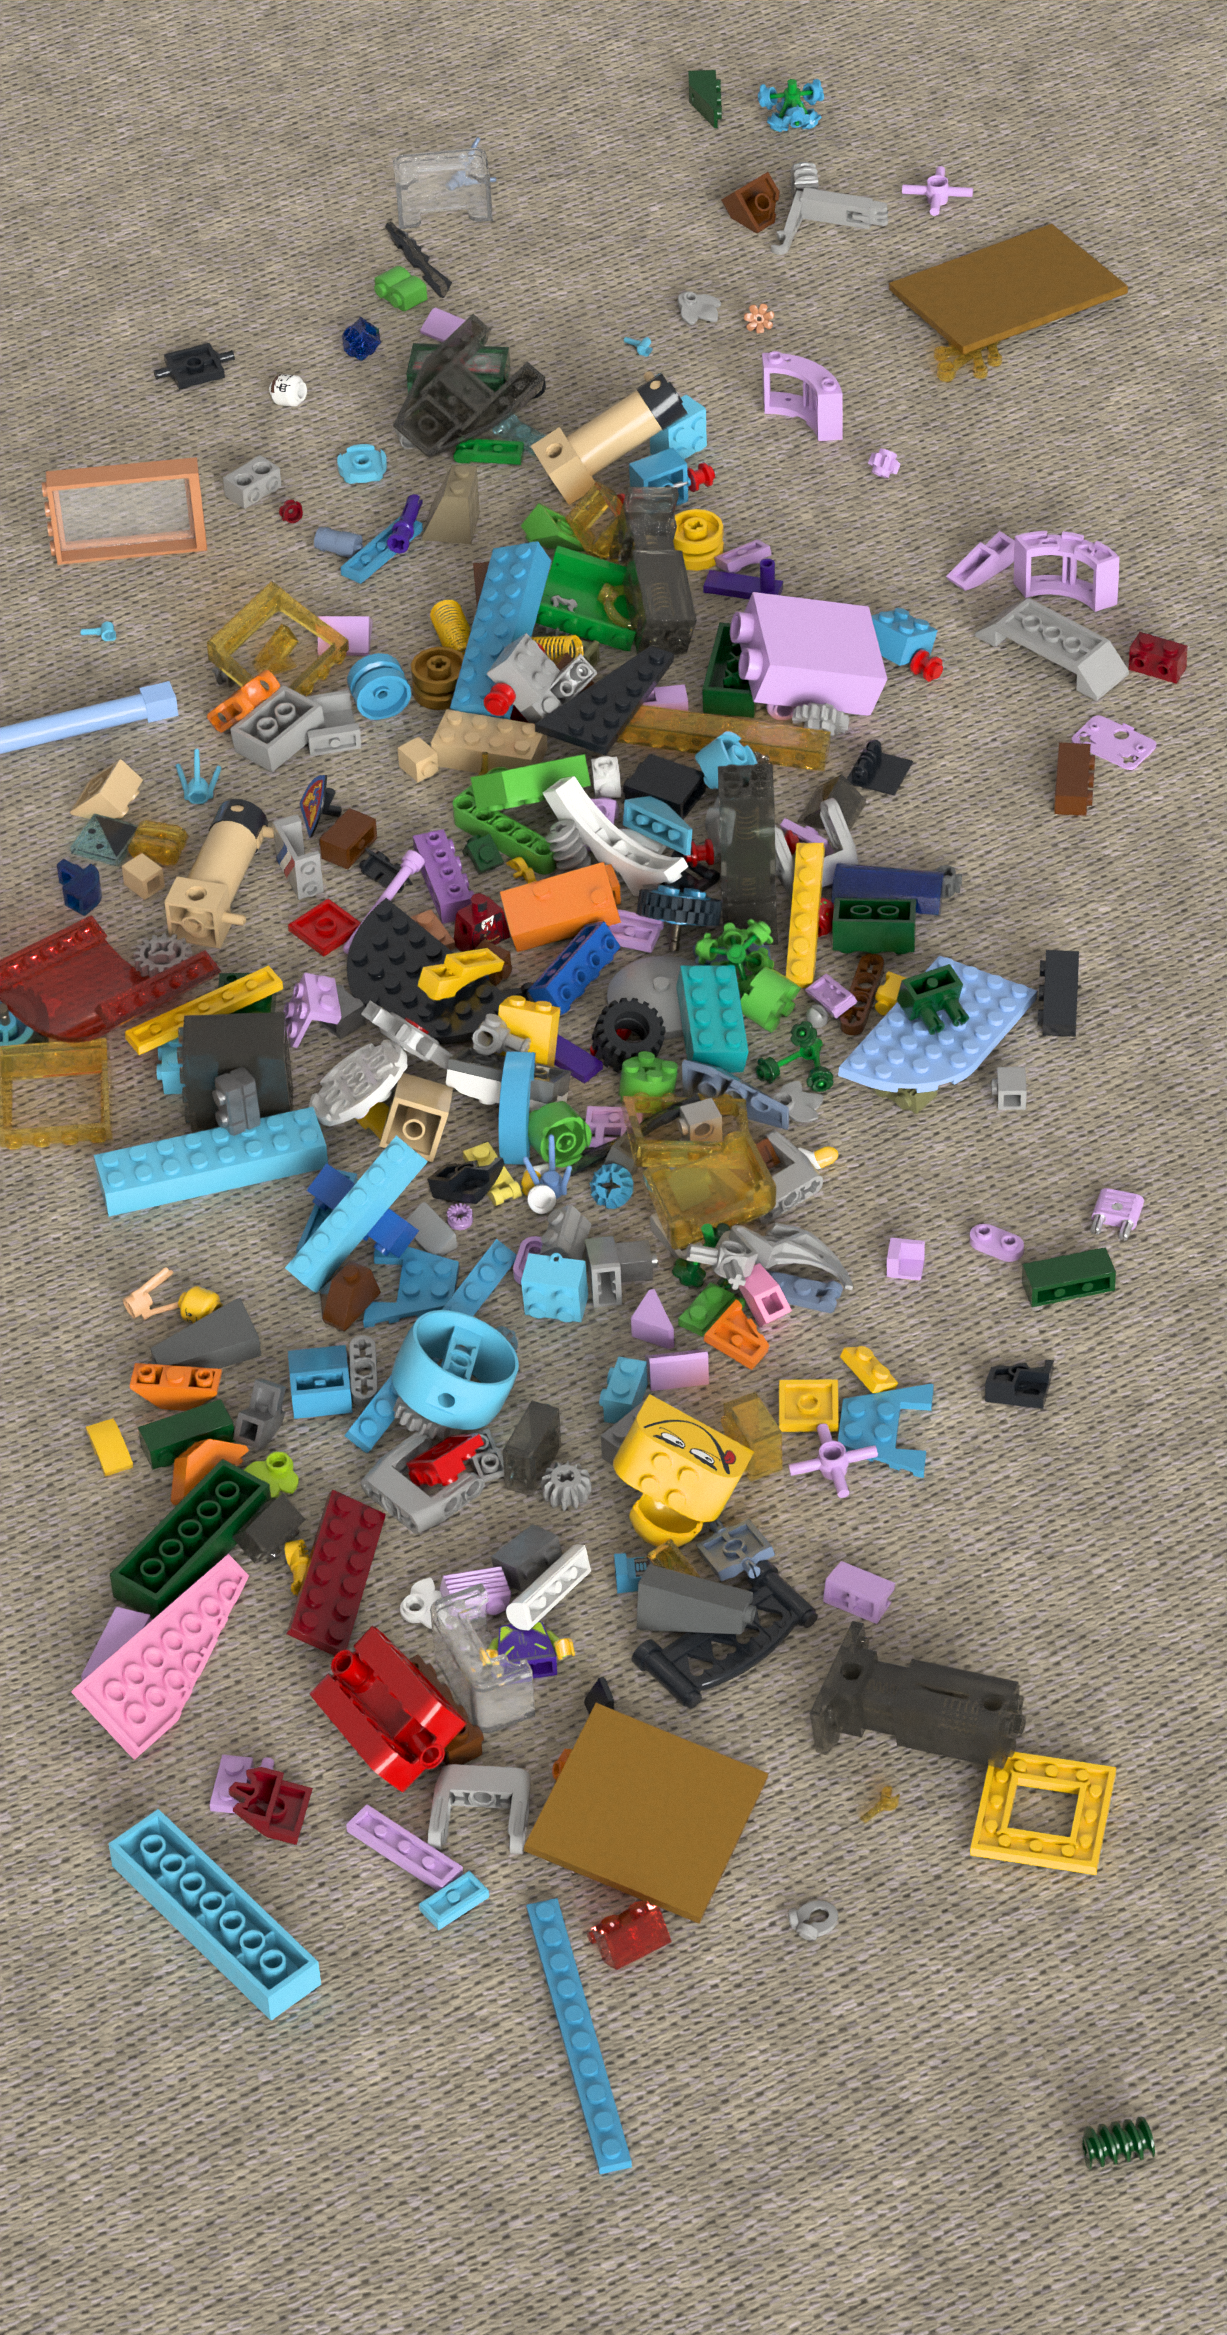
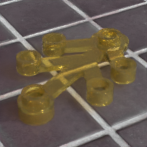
M1001 341L966 354H962L950 342H948L949 347H936L934 349V358L937 361H942L937 365V377L942 382H950L956 377V371L973 359V376L977 379L986 378L988 376V367L984 365L981 351L987 347L989 352L988 365L998 367L1002 364V355L999 354L997 348ZM960 355L953 362L945 361L948 359V356Z

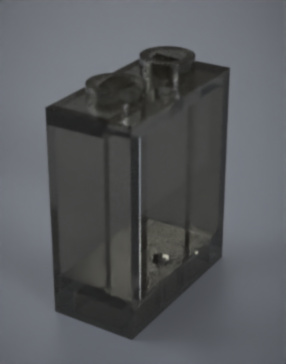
M531 1401L502 1450L505 1489L533 1497L541 1483L542 1477L545 1476L546 1468L551 1466L561 1448L559 1408Z

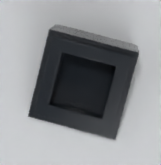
M604 1677L598 1678L584 1700L589 1715L595 1703L615 1710L614 1698Z

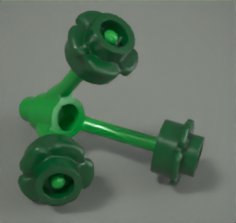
M808 1021L795 1024L790 1031L792 1034L791 1042L795 1046L801 1047L799 1051L777 1062L772 1057L766 1059L759 1058L757 1061L758 1066L755 1067V1072L761 1081L766 1080L768 1083H772V1081H775V1078L780 1076L779 1067L799 1057H803L806 1060L812 1059L815 1066L808 1074L806 1081L808 1087H811L815 1092H824L830 1089L834 1083L832 1080L833 1074L828 1068L820 1064V1051L823 1042L817 1038V1030Z

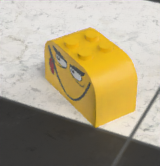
M649 1394L614 1457L613 1467L617 1475L633 1488L690 1519L711 1522L719 1518L751 1460L754 1451Z

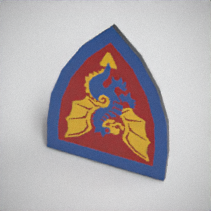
M319 775L314 778L308 785L299 803L309 838L313 837L321 814L340 817L342 812L341 806L330 805L336 792L332 788H326L327 775Z

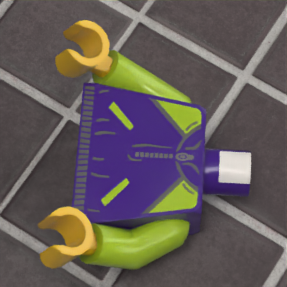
M538 1621L530 1630L518 1629L511 1623L509 1625H502L499 1628V1637L492 1639L488 1648L480 1651V1669H484V1667L498 1669L500 1683L557 1675L556 1656L558 1660L567 1655L575 1656L573 1642L571 1638L560 1639L552 1631L546 1630L541 1621Z

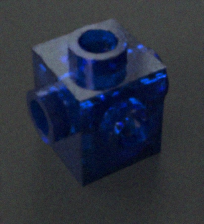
M362 317L352 326H348L342 335L343 349L346 354L360 361H363L368 355H372L381 344L379 329Z

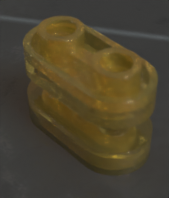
M145 820L139 823L135 836L131 839L128 846V851L133 858L143 853L155 863L175 865L188 841V834L182 827Z

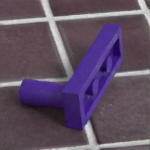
M772 559L760 561V577L709 570L703 585V593L749 600L753 592L781 595L783 590V581L775 580V562Z
M559 1034L557 1035L555 1066L571 1071V1076L584 1084L603 1069L602 1061Z

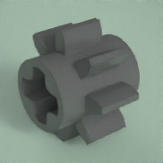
M943 865L938 867L936 871H931L929 890H935L937 897L950 898L955 892L960 893L962 874H956L954 867Z

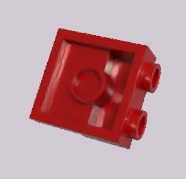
M480 1434L451 1435L407 1462L406 1465L409 1469L411 1482L417 1487L422 1484H428L431 1487L436 1484L446 1486L455 1482L458 1479L457 1475L466 1470L463 1461L476 1455L475 1450L484 1445Z

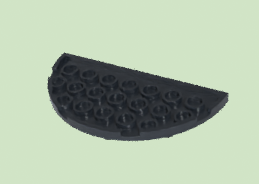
M387 898L378 904L365 918L349 948L347 979L353 997L360 999L365 1007L369 1001H372L388 1012H394L404 1019L407 1017L429 1032L428 1035L436 1039L440 1044L472 1040L474 1032L482 1021L485 1020L486 1015L495 1014L498 1016L499 1005L508 997L487 979L481 977L458 990L455 997L442 1000L429 998L418 987L423 967L444 964L446 955L454 952Z

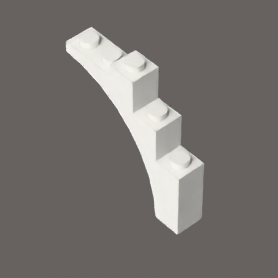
M575 776L562 778L543 792L558 820H574L575 828L580 833L579 837L582 838L583 845L590 847L599 863L604 862L605 865L612 864L613 869L621 874L634 896H639L640 889L657 890L658 885L663 882L671 884L677 881L682 876L681 872L688 867L683 857H668L657 854L626 836L596 807Z

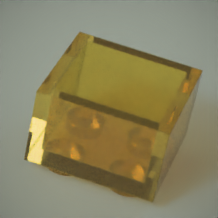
M756 1391L723 1403L724 1416L721 1417L724 1435L754 1451L744 1471L749 1481L752 1482L782 1470V1431Z

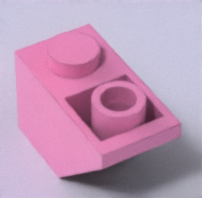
M760 1263L755 1265L751 1275L745 1278V1285L738 1286L759 1328L792 1311L779 1284Z

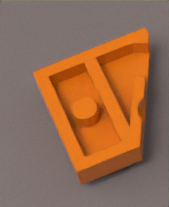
M737 1299L704 1336V1342L751 1370L767 1354L769 1349L768 1342L757 1331V1326L751 1318L748 1319L743 1313L742 1304Z

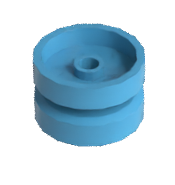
M376 653L365 656L352 666L347 676L348 688L354 697L357 709L364 717L370 720L393 717L401 713L410 701L411 687L404 676L403 669L397 659L389 654Z

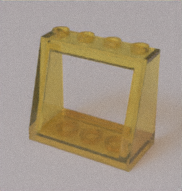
M106 1038L0 1046L1 1147L15 1150L27 1145L47 1147L54 1143L75 1145L80 1141L102 1143L106 1139H113L112 1063ZM101 1074V1123L12 1129L13 1080Z

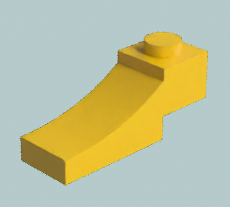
M488 948L447 954L444 964L423 967L418 987L433 1000L455 997L456 992L470 982L485 975L502 971L504 961Z

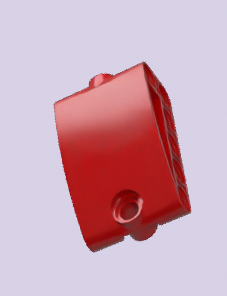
M372 1625L354 1644L356 1650L353 1653L349 1650H342L334 1656L331 1662V1670L334 1674L328 1673L309 1694L367 1765L380 1777L404 1793L425 1769H432L442 1762L445 1755L444 1748L467 1725V1722L427 1677L379 1629Z

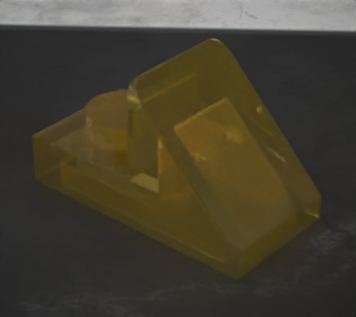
M281 624L255 657L252 664L258 673L269 670L273 675L297 667L289 655L299 642L291 629Z

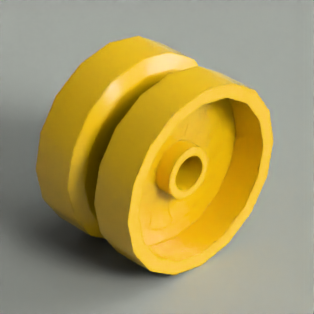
M691 509L676 514L669 521L668 525L669 556L671 561L680 568L694 571L705 570L715 566V557L724 553V531L721 518L715 513L701 509Z

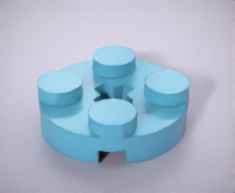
M370 444L350 446L347 448V453L343 455L340 453L337 458L338 472L344 478V481L349 484L380 481L387 469L386 454L382 450L381 453L375 450L374 446Z

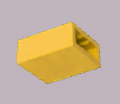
M522 996L507 997L499 1005L498 1016L506 1023L507 1028H510L511 1034L523 1039L527 1037L531 1039L528 1052L535 1053V1063L554 1067L560 1007L552 1006L547 1001H537L536 1003L526 1001ZM502 1051L500 1055L506 1056V1052Z

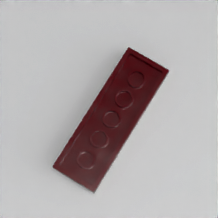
M332 1489L325 1503L286 1633L287 1635L333 1656L342 1650H347L385 1520V1513Z

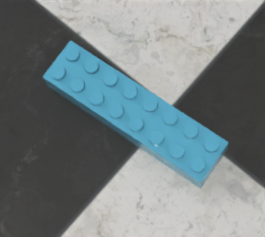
M314 1107L260 1118L261 1123L259 1126L250 1130L245 1129V1132L235 1136L230 1135L225 1128L218 1127L94 1155L97 1179L108 1216L323 1169L326 1163H328L327 1147Z
M159 1809L109 1843L112 1867L270 2020L276 2018L321 1985L318 1961Z

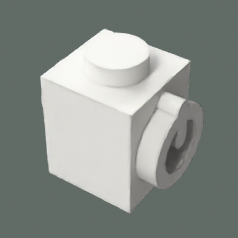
M603 756L591 759L595 799L599 797H621L617 757Z

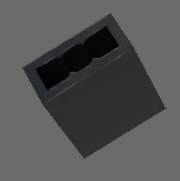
M649 754L643 762L638 764L635 773L626 779L623 785V793H625V800L647 796L656 798L666 803L684 820L706 792L705 775L702 771Z

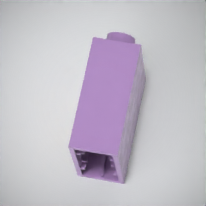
M753 592L745 611L735 612L733 615L730 637L733 643H740L742 653L739 659V676L741 679L749 680L753 702L790 707H802L803 704L808 705L811 702L816 704L827 703L844 713L871 715L887 681V675L868 606Z

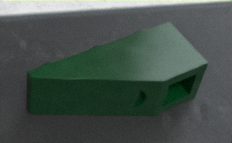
M716 70L688 71L690 104L713 128H718V120H722L721 79H716Z

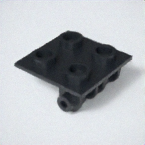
M874 739L867 743L866 749H863L845 783L895 796L913 761L882 753L880 741Z

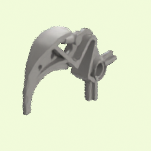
M774 1223L765 1232L766 1236H761L759 1233L751 1231L744 1226L734 1225L731 1231L723 1233L715 1248L690 1244L686 1249L687 1261L712 1265V1269L716 1274L727 1278L732 1289H738L739 1285H745V1278L751 1275L755 1263H760L765 1269L777 1264L813 1265L836 1276L844 1289L852 1290L853 1288L852 1280L837 1256L811 1232L790 1225Z

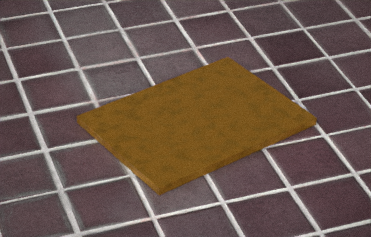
M1049 224L890 282L889 290L962 354H966L1128 293V286L1057 227Z

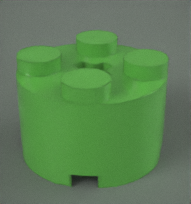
M765 967L750 983L752 989L749 994L744 993L742 996L741 1007L744 1016L772 1033L780 1023L779 1018L782 1015L788 1017L793 1011L796 1004L792 1000L797 996L801 987L775 969Z
M646 1051L639 1052L638 1057L627 1059L622 1064L618 1096H621L620 1101L625 1106L638 1111L647 1112V1107H656V1112L666 1109L673 1104L678 1074L677 1063L655 1058L653 1053Z
M565 1101L546 1104L529 1114V1142L543 1160L549 1163L548 1144L549 1135L551 1134L554 1135L555 1167H567L583 1157L581 1153L585 1147L589 1148L591 1144V1129L581 1116Z

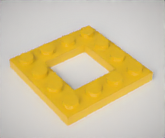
M992 1748L970 1855L1096 1875L1116 1777V1767ZM1017 1785L1079 1795L1071 1836L1065 1837L1009 1828Z

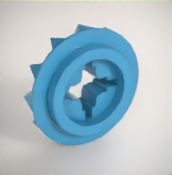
M613 1163L602 1165L598 1171L593 1172L594 1177L589 1183L591 1186L590 1195L598 1205H604L608 1209H616L623 1206L630 1199L633 1192V1179L625 1167ZM612 1178V1182L621 1187L611 1189L609 1193V1190L603 1187L602 1184L610 1183Z

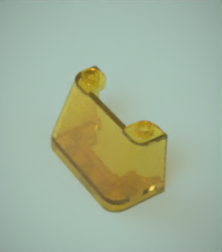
M748 1129L729 1133L724 1138L725 1141L721 1145V1150L673 1170H670L666 1164L655 1163L643 1171V1180L672 1249H682L688 1245L690 1246V1244L704 1240L701 1227L704 1224H711L712 1227H717L720 1223H726L731 1229L734 1225H741L761 1217L775 1207L776 1184Z

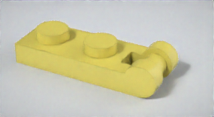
M489 1142L463 1151L465 1162L478 1160L479 1166L490 1165L498 1157ZM504 1166L487 1195L494 1206L503 1204L505 1199L512 1197L514 1200L521 1197L522 1192L518 1182L513 1180Z

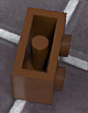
M349 808L342 816L337 818L334 825L327 832L321 835L319 840L321 859L348 870L365 852V849L369 848L377 839L376 819Z

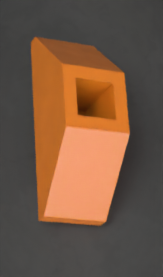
M135 1363L130 1381V1389L159 1409L187 1411L201 1406L217 1395L222 1369Z
M212 1439L195 1442L174 1461L171 1491L172 1504L178 1505L222 1459L235 1466H239L243 1462L241 1457L249 1451L246 1445Z

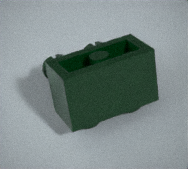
M950 964L901 981L897 1002L909 1021L920 1018L930 1035H934L935 1031L936 1033L941 1032L945 1027L944 1022L936 1013L937 1011L944 1010L955 1027L959 1026V1023L961 1025L965 1024L969 1019V1015L959 1003L963 983Z

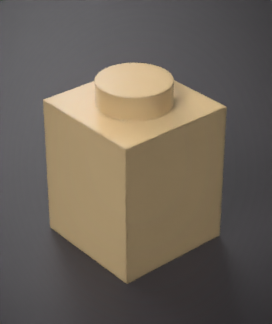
M419 736L398 747L399 767L416 782L431 777L439 771L437 752Z
M143 853L122 865L124 885L144 900L165 887L163 868Z

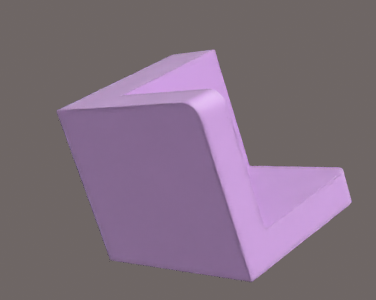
M890 1238L887 1255V1277L921 1280L925 1261V1242L921 1240Z

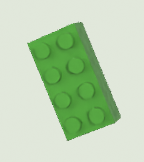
M585 754L470 777L476 808L487 807L488 812L546 800L543 792L562 778L575 776L581 787L591 786Z

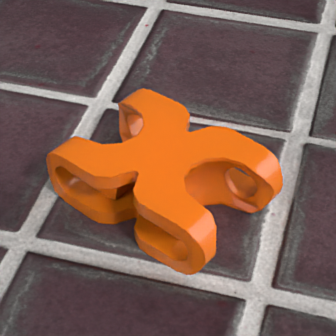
M264 670L207 714V718L212 726L222 733L279 690L280 684L269 670ZM260 680L268 683V690L262 687ZM219 712L225 716L227 722L219 719Z

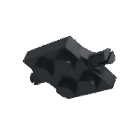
M210 343L167 353L164 354L167 367L154 370V376L156 380L170 376L174 379L179 389L225 378L222 363L235 360L234 352L231 350L219 354L213 350Z

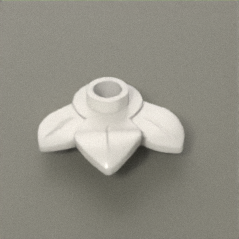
M432 1578L416 1582L411 1588L410 1595L400 1605V1614L407 1622H421L430 1629H444L454 1623V1620L449 1618L441 1592L435 1591Z

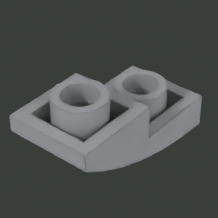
M490 1429L471 1433L480 1434L484 1445L475 1450L476 1455L468 1459L474 1473L481 1477L484 1482L508 1476L509 1471L500 1448H497Z

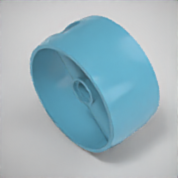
M436 1310L421 1315L408 1331L395 1358L392 1369V1382L402 1400L421 1416L449 1428L473 1430L485 1427L500 1412L515 1383L519 1361L509 1341L487 1323L464 1313ZM429 1357L442 1359L441 1366L437 1365ZM471 1374L481 1383L470 1381Z

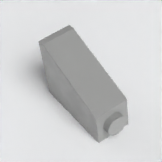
M614 1237L585 1239V1255L593 1308L622 1305L621 1269Z

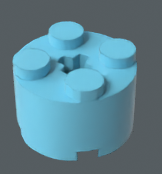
M724 732L695 755V759L705 775L704 782L710 789L717 788L723 791L726 787L731 786L737 789L755 775L754 772L758 769L757 760L748 745L743 747L738 742L742 738L733 732Z

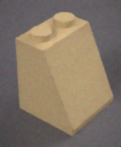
M403 1073L395 1085L379 1147L386 1148L395 1136H398L425 1160L433 1162L449 1114L453 1088Z

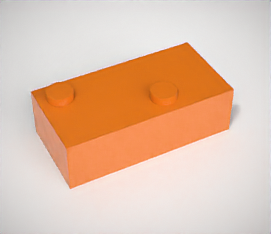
M604 862L500 892L511 937L517 952L576 936L586 924L605 921L607 926L621 923Z

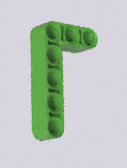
M496 767L486 774L508 770V768ZM472 785L455 797L452 803L454 824L458 828L472 836L480 834L481 837L490 834L498 851L512 859L522 857L527 863L528 868H532L538 874L546 875L554 872L557 866L556 860L553 858L555 852L550 851L549 846L552 843H548L543 836L497 810L488 812L487 807L477 809Z

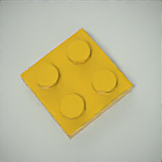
M838 1379L779 1380V1432H817V1427L820 1424H827L830 1432H838Z

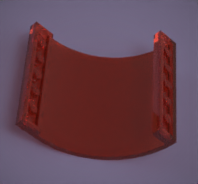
M90 915L1 959L0 1001L7 1005L8 1010L16 1018L34 1031L57 1041L82 1043L98 1039L210 981L222 971L208 952L204 950L151 978L148 975L142 977L140 971H136V968L126 962L105 940L107 938L106 933L94 917Z

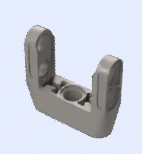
M834 798L822 801L820 804V817L835 852L824 857L822 887L860 872L854 841L842 811ZM768 823L760 828L761 838L778 879L792 899L795 862L782 831L774 823Z
M775 1130L764 1135L762 1139H769L781 1162L778 1165L784 1170L753 1189L723 1165H715L707 1170L712 1181L710 1186L742 1214L762 1224L769 1223L816 1194L823 1185L822 1176L807 1156Z
M418 1432L382 1456L361 1480V1486L365 1494L414 1534L441 1524L479 1496L485 1485L484 1480L476 1473H464L455 1482L443 1488L433 1497L428 1496L403 1476L409 1470L406 1463L432 1447V1439L426 1434L420 1436Z
M458 1764L444 1766L440 1771L434 1789L428 1844L436 1850H442L443 1844H446L451 1806L510 1809L508 1824L510 1854H524L523 1850L530 1810V1774L526 1770L513 1767Z

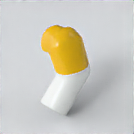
M826 1146L814 1152L801 1147L798 1148L807 1156L816 1169L826 1167L838 1158V1151L834 1147Z
M549 1163L533 1166L539 1181L543 1174L549 1171ZM525 1169L521 1181L523 1186L522 1193L528 1196L530 1189L535 1186L527 1169Z

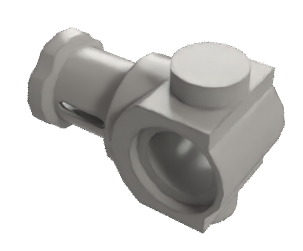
M495 1014L486 1015L485 1020L476 1029L472 1038L474 1043L473 1049L477 1053L486 1056L494 1052L501 1054L502 1051L506 1053L507 1051L528 1052L531 1044L530 1038L523 1039L511 1034L510 1028H507L506 1023ZM484 1031L489 1032L493 1038L487 1037Z

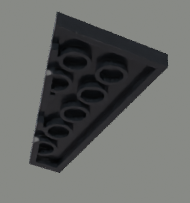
M649 646L535 723V732L606 756L674 662V653Z

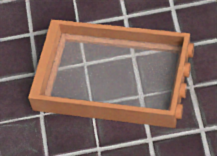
M197 457L46 471V482H42L43 497H48L49 501L44 502L46 517H51V521L47 522L49 537L54 536V541H50L51 556H56L57 565L207 551Z

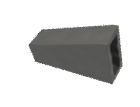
M238 1298L151 1347L152 1360L148 1361V1364L221 1369L261 1356L259 1336L241 1298Z
M649 1564L638 1583L636 1629L742 1634L747 1623L751 1624L755 1617L756 1606L752 1605L753 1592Z

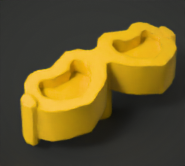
M516 857L506 862L507 866L517 871V873L513 874L515 879L523 876L527 884L537 881L533 869L528 868L527 863L522 857Z

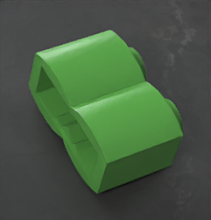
M395 266L374 277L376 294L380 298L390 301L393 307L399 308L401 311H407L428 300L425 283L420 278L411 276L401 266Z

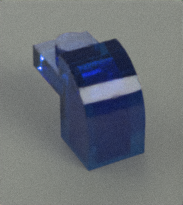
M62 859L57 864L59 883L64 885L62 887L64 904L66 907L86 916L102 899L99 871L91 863L82 869L79 865Z

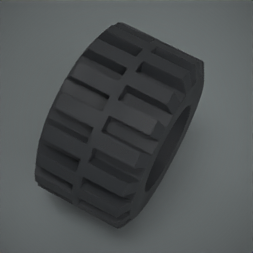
M626 997L621 998L619 1003L614 1000L610 1002L609 1007L605 1006L596 1022L591 1040H593V1050H597L595 1056L598 1060H604L603 1065L605 1067L612 1066L614 1067L613 1071L619 1073L622 1070L624 1061L629 1058L638 1057V1053L643 1051L651 1052L657 1058L665 1039L666 1030L665 1026H662L664 1022L662 1016L657 1017L658 1011L655 1008L650 1009L648 1007L649 1003L644 1001L641 1004L637 998H632L631 1001H628ZM629 1029L640 1037L641 1042H626L617 1035L615 1030Z

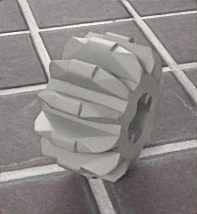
M808 162L793 164L790 171V186L793 198L796 192L803 191L804 187L818 190V175L815 164Z
M568 1460L565 1465H560L556 1462L554 1468H546L545 1476L541 1480V1489L545 1502H550L552 1508L561 1505L565 1512L566 1508L570 1505L577 1510L579 1503L586 1504L588 1495H591L592 1483L590 1482L588 1470L582 1469L580 1463L572 1466Z

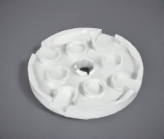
M387 1039L383 1040L382 1045L376 1047L370 1043L340 1061L321 1080L322 1088L319 1093L312 1094L309 1107H314L318 1122L330 1127L353 1118L361 1119L377 1102H383L389 1098L392 1093L391 1089L408 1067L407 1054L403 1048L396 1042Z

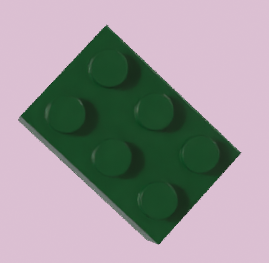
M835 898L833 951L841 953L866 951L871 954L881 952L907 954L915 952L916 899Z

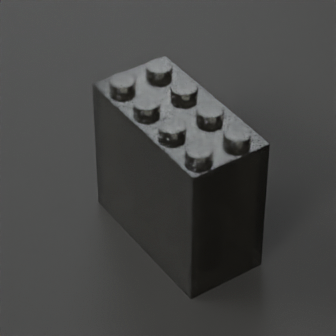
M285 1012L184 1016V1025L178 1028L179 1044H182V1047H177L178 1064H183V1067H180V1083L185 1084L186 1087L182 1088L183 1104L188 1103V1106H185V1122L191 1123L192 1133L220 1127L215 1113L219 1112V1108L212 1095V1091L216 1090L215 1077L225 1073L230 1074V1071L240 1067L245 1068L255 1079L260 1118L293 1111L294 1088Z

